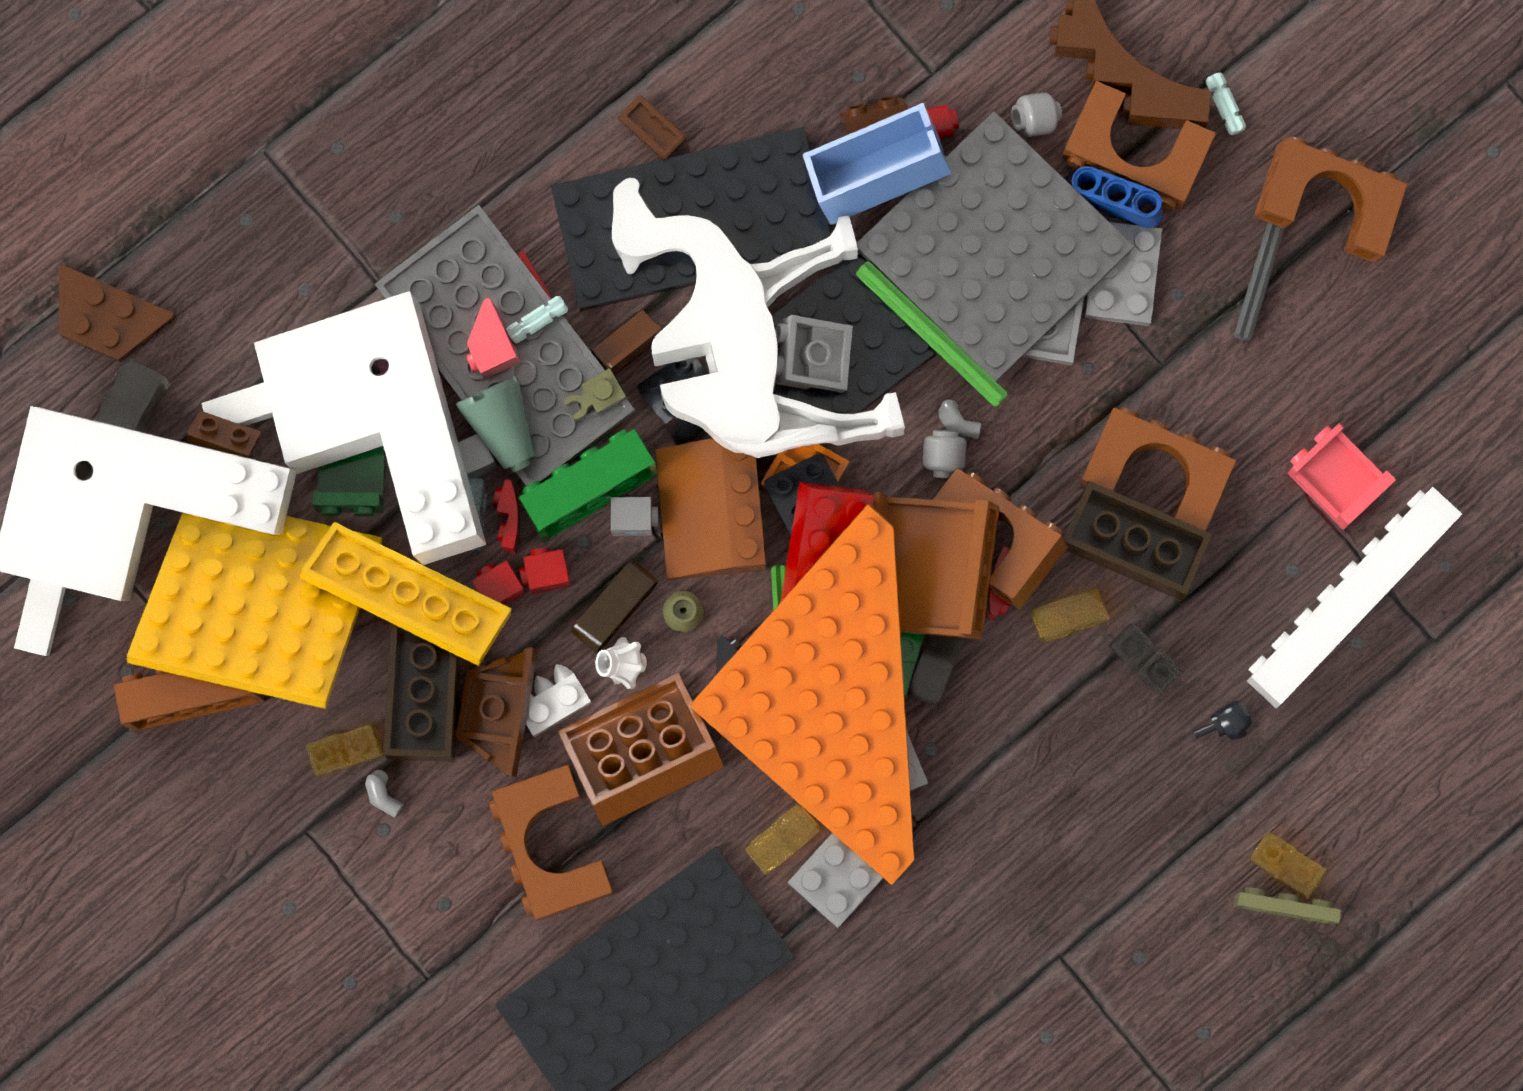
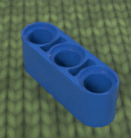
M1088 166L1079 168L1073 174V188L1096 210L1144 228L1155 227L1162 221L1163 207L1161 197L1154 190ZM1087 181L1096 184L1094 188L1087 191L1079 188L1081 184ZM1115 193L1126 195L1119 202H1113L1109 199ZM1146 204H1152L1156 207L1151 213L1146 214L1140 211V208Z

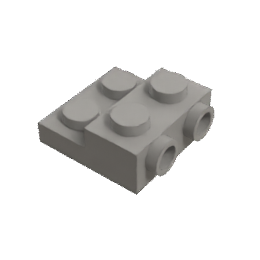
M790 315L782 319V323H778L775 328L777 343H780L776 384L801 389L813 387L836 392L846 391L853 326Z

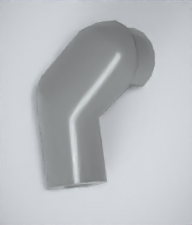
M954 400L942 402L938 413L939 419L946 430L958 431L959 436L978 439L981 423L964 420L958 410V404Z
M374 770L371 775L367 776L365 782L369 801L373 806L397 818L404 804L387 794L386 784L389 778L386 772Z

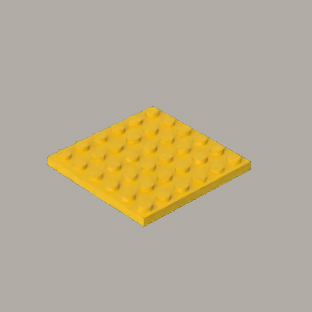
M182 512L128 651L127 662L326 709L360 607L300 578L301 569L331 526L286 516L282 535H274ZM356 532L382 545V537Z

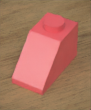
M490 297L483 300L467 342L471 353L466 355V358L473 372L479 371L487 379L521 363V360L494 302Z

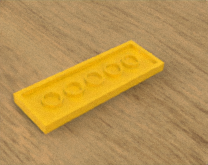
M336 522L329 528L300 571L301 579L477 666L480 665L511 616V608Z

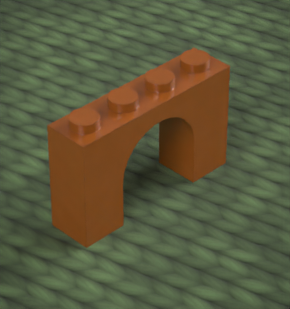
M1096 81L1064 149L1062 159L1066 160L1067 165L1075 170L1085 166L1093 167L1154 190L1161 197L1164 209H1178L1181 211L1216 133L1186 120L1171 153L1166 159L1149 167L1131 165L1116 154L1110 139V130L1121 109L1126 93Z
M1287 137L1277 144L1254 217L1285 228L1294 222L1307 183L1315 178L1331 179L1341 184L1348 191L1354 204V219L1344 252L1373 263L1384 257L1407 183L1399 181L1398 177L1392 173H1378L1370 170L1364 162L1357 160L1347 161L1339 158L1338 153L1325 148L1316 149L1308 146V142L1302 138Z
M1113 407L1080 482V486L1086 488L1088 482L1091 481L1114 491L1124 465L1133 455L1144 450L1164 451L1180 463L1186 477L1185 492L1174 518L1206 531L1236 460L1230 458V453L1218 447L1209 449L1200 445V441L1185 433H1182L1181 436L1168 431L1169 427L1161 422L1151 420L1149 423L1139 419V414L1131 409L1121 407L1119 410Z
M957 468L933 500L975 503L976 499L989 500L1000 507L998 520L1007 523L1013 528L1014 539L1009 553L991 575L989 587L995 595L1020 611L1068 548L1062 537L1064 533L1059 527L1049 521L1043 524L1037 520V515L1027 506L1021 504L1020 507L1012 504L1010 502L1011 498L1002 490L995 488L992 491L984 485L985 481L974 472L969 471L966 474Z
M569 765L492 791L494 800L489 802V806L494 820L501 819L505 832L499 835L505 852L512 851L516 864L510 865L516 884L523 883L527 896L521 897L527 916L534 915L535 920L538 922L614 895L601 860L566 873H550L537 867L529 856L527 836L534 821L545 812L581 800Z

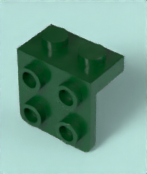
M378 447L318 467L317 492H312V506L315 510L321 512L323 516L330 517L340 516L341 512L354 513L355 516L371 517L374 516V513H384L385 451L383 448Z

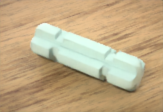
M1222 73L1211 75L1207 78L1206 84L1211 93H1214L1213 100L1222 120H1226V129L1230 135L1238 134L1245 130L1246 124L1242 115H1238L1239 108L1230 88H1226V79Z
M556 296L548 301L547 306L542 305L521 318L522 322L518 323L516 321L508 326L506 329L507 333L514 343H519L527 338L526 334L530 333L532 335L554 321L553 317L557 316L559 318L567 313L568 307L560 296Z

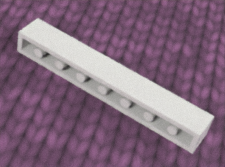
M1434 487L1426 494L1419 490L1407 503L1411 508L1404 517L1397 513L1384 527L1388 531L1386 536L1381 541L1374 537L1362 550L1366 555L1359 564L1352 561L1339 574L1344 580L1336 588L1330 584L1317 597L1321 604L1313 612L1307 608L1294 621L1299 627L1291 635L1284 632L1271 645L1276 651L1268 659L1262 655L1248 669L1253 675L1247 682L1275 708L1279 707L1462 515Z

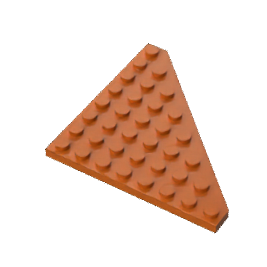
M868 504L689 706L892 885L915 859L894 526Z

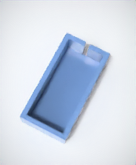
M924 103L803 154L818 204L831 225L836 223L841 216L849 215L851 217L952 174L936 127Z

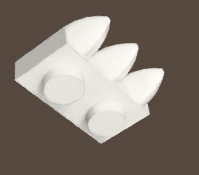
M555 665V685L546 678L540 676L535 678L534 689L536 696L530 695L526 725L533 737L538 736L591 704L575 674L565 666Z

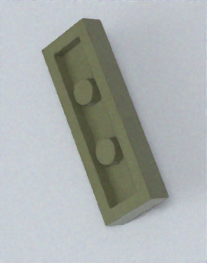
M1245 887V893L1239 892L1235 895L1234 908L1330 925L1340 923L1341 910L1332 908L1333 902L1313 899L1312 904L1299 902V896L1279 893L1278 898L1265 896V890Z

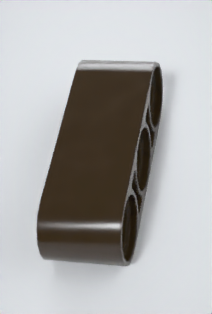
M632 559L577 621L571 633L593 652L599 653L650 595L659 580Z

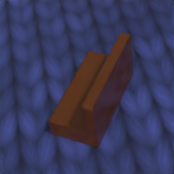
M641 310L594 347L592 353L606 370L610 368L615 376L651 348L653 339L663 328L659 324H655L646 312Z

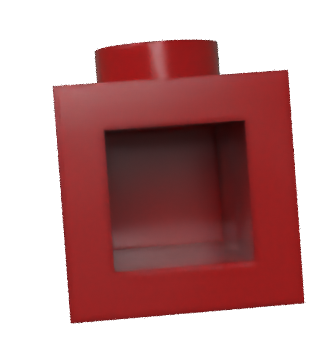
M539 548L530 551V556L523 557L525 567L519 568L523 587L529 586L532 595L571 587L563 549L550 552L549 548Z
M507 560L496 567L493 564L483 567L476 573L477 578L472 580L476 587L475 591L505 606L526 594Z

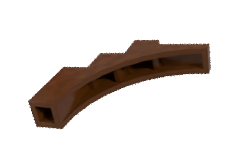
M1066 0L1065 15H1059L1057 26L1051 25L1049 45H1055L1054 56L1093 59L1087 60L1086 79H1091V90L1095 82L1098 81L1123 93H1127L1122 104V114H1128L1127 125L1182 129L1187 120L1201 127H1207L1211 90L1182 85L1161 77L1140 64L1120 45L1109 30L1096 4V0Z

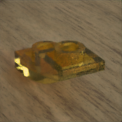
M1098 589L1062 598L1033 609L1030 612L1042 642L1071 636L1076 630L1105 624L1110 619Z
M368 724L341 735L334 734L305 745L315 777L341 771L383 757V750L375 724Z
M798 804L775 820L772 827L746 844L744 850L766 875L804 846L821 828L806 809Z
M1269 831L1266 832L1249 859L1265 872L1308 900L1327 872L1326 868L1302 855L1295 847Z

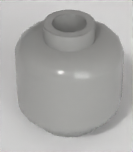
M1046 92L1029 94L1017 100L1016 105L1011 110V119L1014 128L1026 137L1047 135L1053 133L1057 128L1058 121L1062 119V109L1059 102H1055L1053 97Z
M933 430V435H929L924 439L923 466L928 470L934 471L933 477L950 478L957 468L960 470L965 468L966 440L959 437L958 431Z

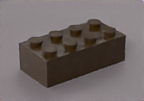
M1089 481L1065 534L1064 541L1068 547L1066 551L1183 601L1213 534Z
M392 623L383 756L388 760L455 762L461 657Z

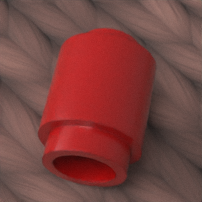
M948 104L928 108L927 111L936 127L939 139L955 136L954 129L959 128L956 110H949Z

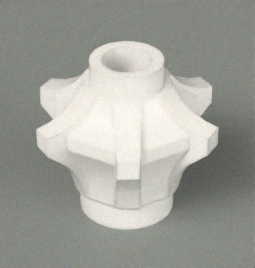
M621 637L613 647L601 650L597 654L595 662L598 674L603 677L612 678L615 684L622 683L627 689L635 688L637 676L644 672L647 666L645 655L640 653V643L633 642L630 644L626 637Z

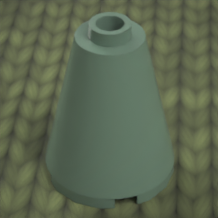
M516 376L456 403L460 413L504 469L511 467L514 473L531 465L529 458L535 455L520 385Z

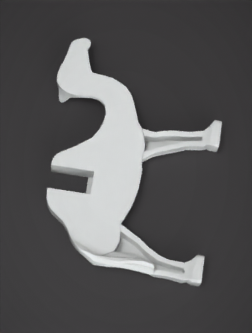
M627 178L615 187L613 191L612 240L628 274H633L641 262L669 251H680L688 254L696 265L697 278L692 298L683 310L655 336L651 346L654 366L706 356L710 374L660 385L663 401L671 414L679 419L700 426L724 448L735 453H745L757 458L807 445L830 443L840 446L856 441L877 440L884 436L896 437L904 435L905 427L896 392L886 393L882 402L874 410L856 414H837L773 394L777 374L778 347L773 318L768 307L779 295L816 271L838 264L842 260L858 258L857 243L849 215L839 217L835 230L830 237L814 245L790 251L768 263L749 264L739 255L721 229L711 221L688 215L655 218L639 195L640 185L635 178Z

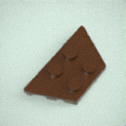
M62 264L58 268L59 334L67 340L120 363L129 357L136 347L144 345L153 338L152 335L167 323L171 324L176 318V315L168 310Z
M530 647L523 649L524 652L509 658L502 657L492 661L488 666H479L466 672L455 736L511 777H517L538 654L537 649Z

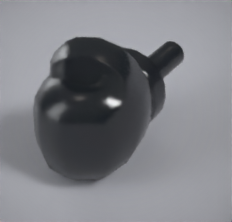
M1233 701L1210 715L1213 723L1193 732L1197 739L1217 730L1220 737L1226 734L1230 739L1236 740L1247 735L1246 729L1251 726L1252 718L1244 703Z

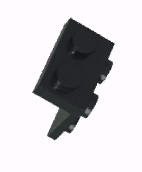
M696 358L669 363L642 381L637 387L641 396L660 418L676 445L686 443L704 431V429L671 414L663 401L660 385L709 374Z
M815 454L767 478L764 482L765 489L787 528L789 539L791 538L799 482L840 486L822 454Z

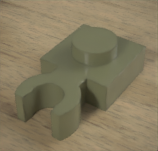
M609 368L581 384L585 391L583 395H570L564 400V403L567 407L573 403L581 404V410L572 416L575 421H581L586 418L589 409L594 407L597 414L600 415L626 400L627 397Z

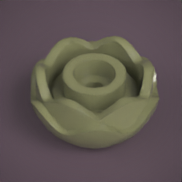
M678 591L670 595L665 601L662 613L666 624L672 630L691 632L703 620L704 607L700 598L694 593ZM682 608L687 610L685 614L680 613Z

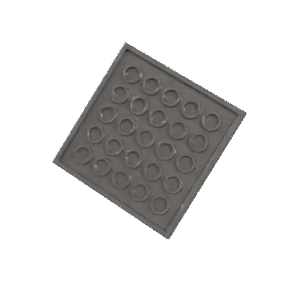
M992 112L946 157L952 174L910 191L857 242L858 252L868 262H871L991 378L998 382L1133 250L1134 246L995 112Z

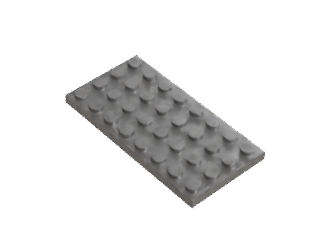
M480 205L476 206L375 283L385 299L410 291L420 303L437 368L461 400L512 377H517L535 455L529 458L531 465L516 471L526 486L538 480L541 483L552 476L551 473L555 469L571 462L636 412L626 399L600 415L597 414L593 407L589 409L588 415L583 420L575 421L572 416L581 410V404L573 403L567 407L564 400L570 395H583L585 391L581 384L605 370L563 315L559 318L557 316L553 317L554 321L532 335L530 333L526 334L527 338L521 342L514 343L512 341L521 363L487 379L479 371L473 372L466 358V355L471 353L467 342L483 300L490 297L494 302L506 329L516 321L518 323L522 322L521 318L542 305L547 306L548 301L551 300Z

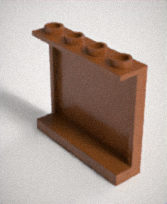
M875 492L873 508L894 526L900 632L982 640L1000 507L989 500L976 499L975 503L887 497L882 493Z

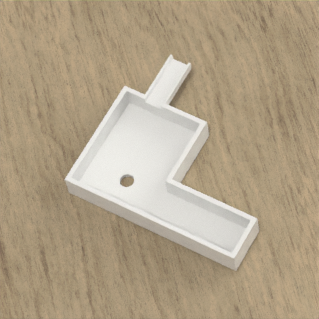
M410 291L255 342L254 345L264 383L202 403L204 412L244 426L273 417L285 464L291 469L297 470V474L384 446L412 554L422 565L486 545L421 306ZM378 359H385L389 363L388 371L381 376L373 375L371 371L372 364Z
M31 406L0 532V572L30 579L14 648L43 656H50L66 588L118 601L131 600L153 505L265 533L282 535L297 470ZM82 461L89 462L93 467V475L86 481L80 480L75 473L76 466Z

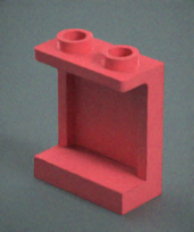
M1339 423L1333 429L1326 426L1314 438L1318 444L1309 452L1303 448L1290 461L1294 466L1287 474L1344 530L1385 492L1396 479L1388 471L1382 473L1343 434L1342 430L1344 427Z

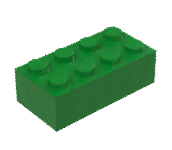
M635 429L628 433L626 430L616 433L609 439L610 443L601 449L593 447L580 456L581 460L572 466H569L568 463L564 464L551 473L553 477L543 483L539 480L535 481L522 490L524 494L519 496L520 502L543 542L611 503V497H622L657 476L655 462Z

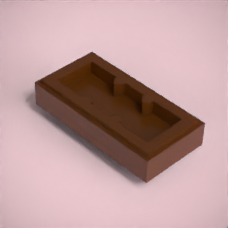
M641 94L618 116V120L661 159L666 160L670 158L688 140L687 136Z

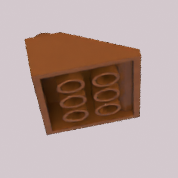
M713 438L655 449L667 580L766 571L756 457L730 451L717 443Z
M679 673L558 730L602 826L724 768L700 715L689 706L693 701Z

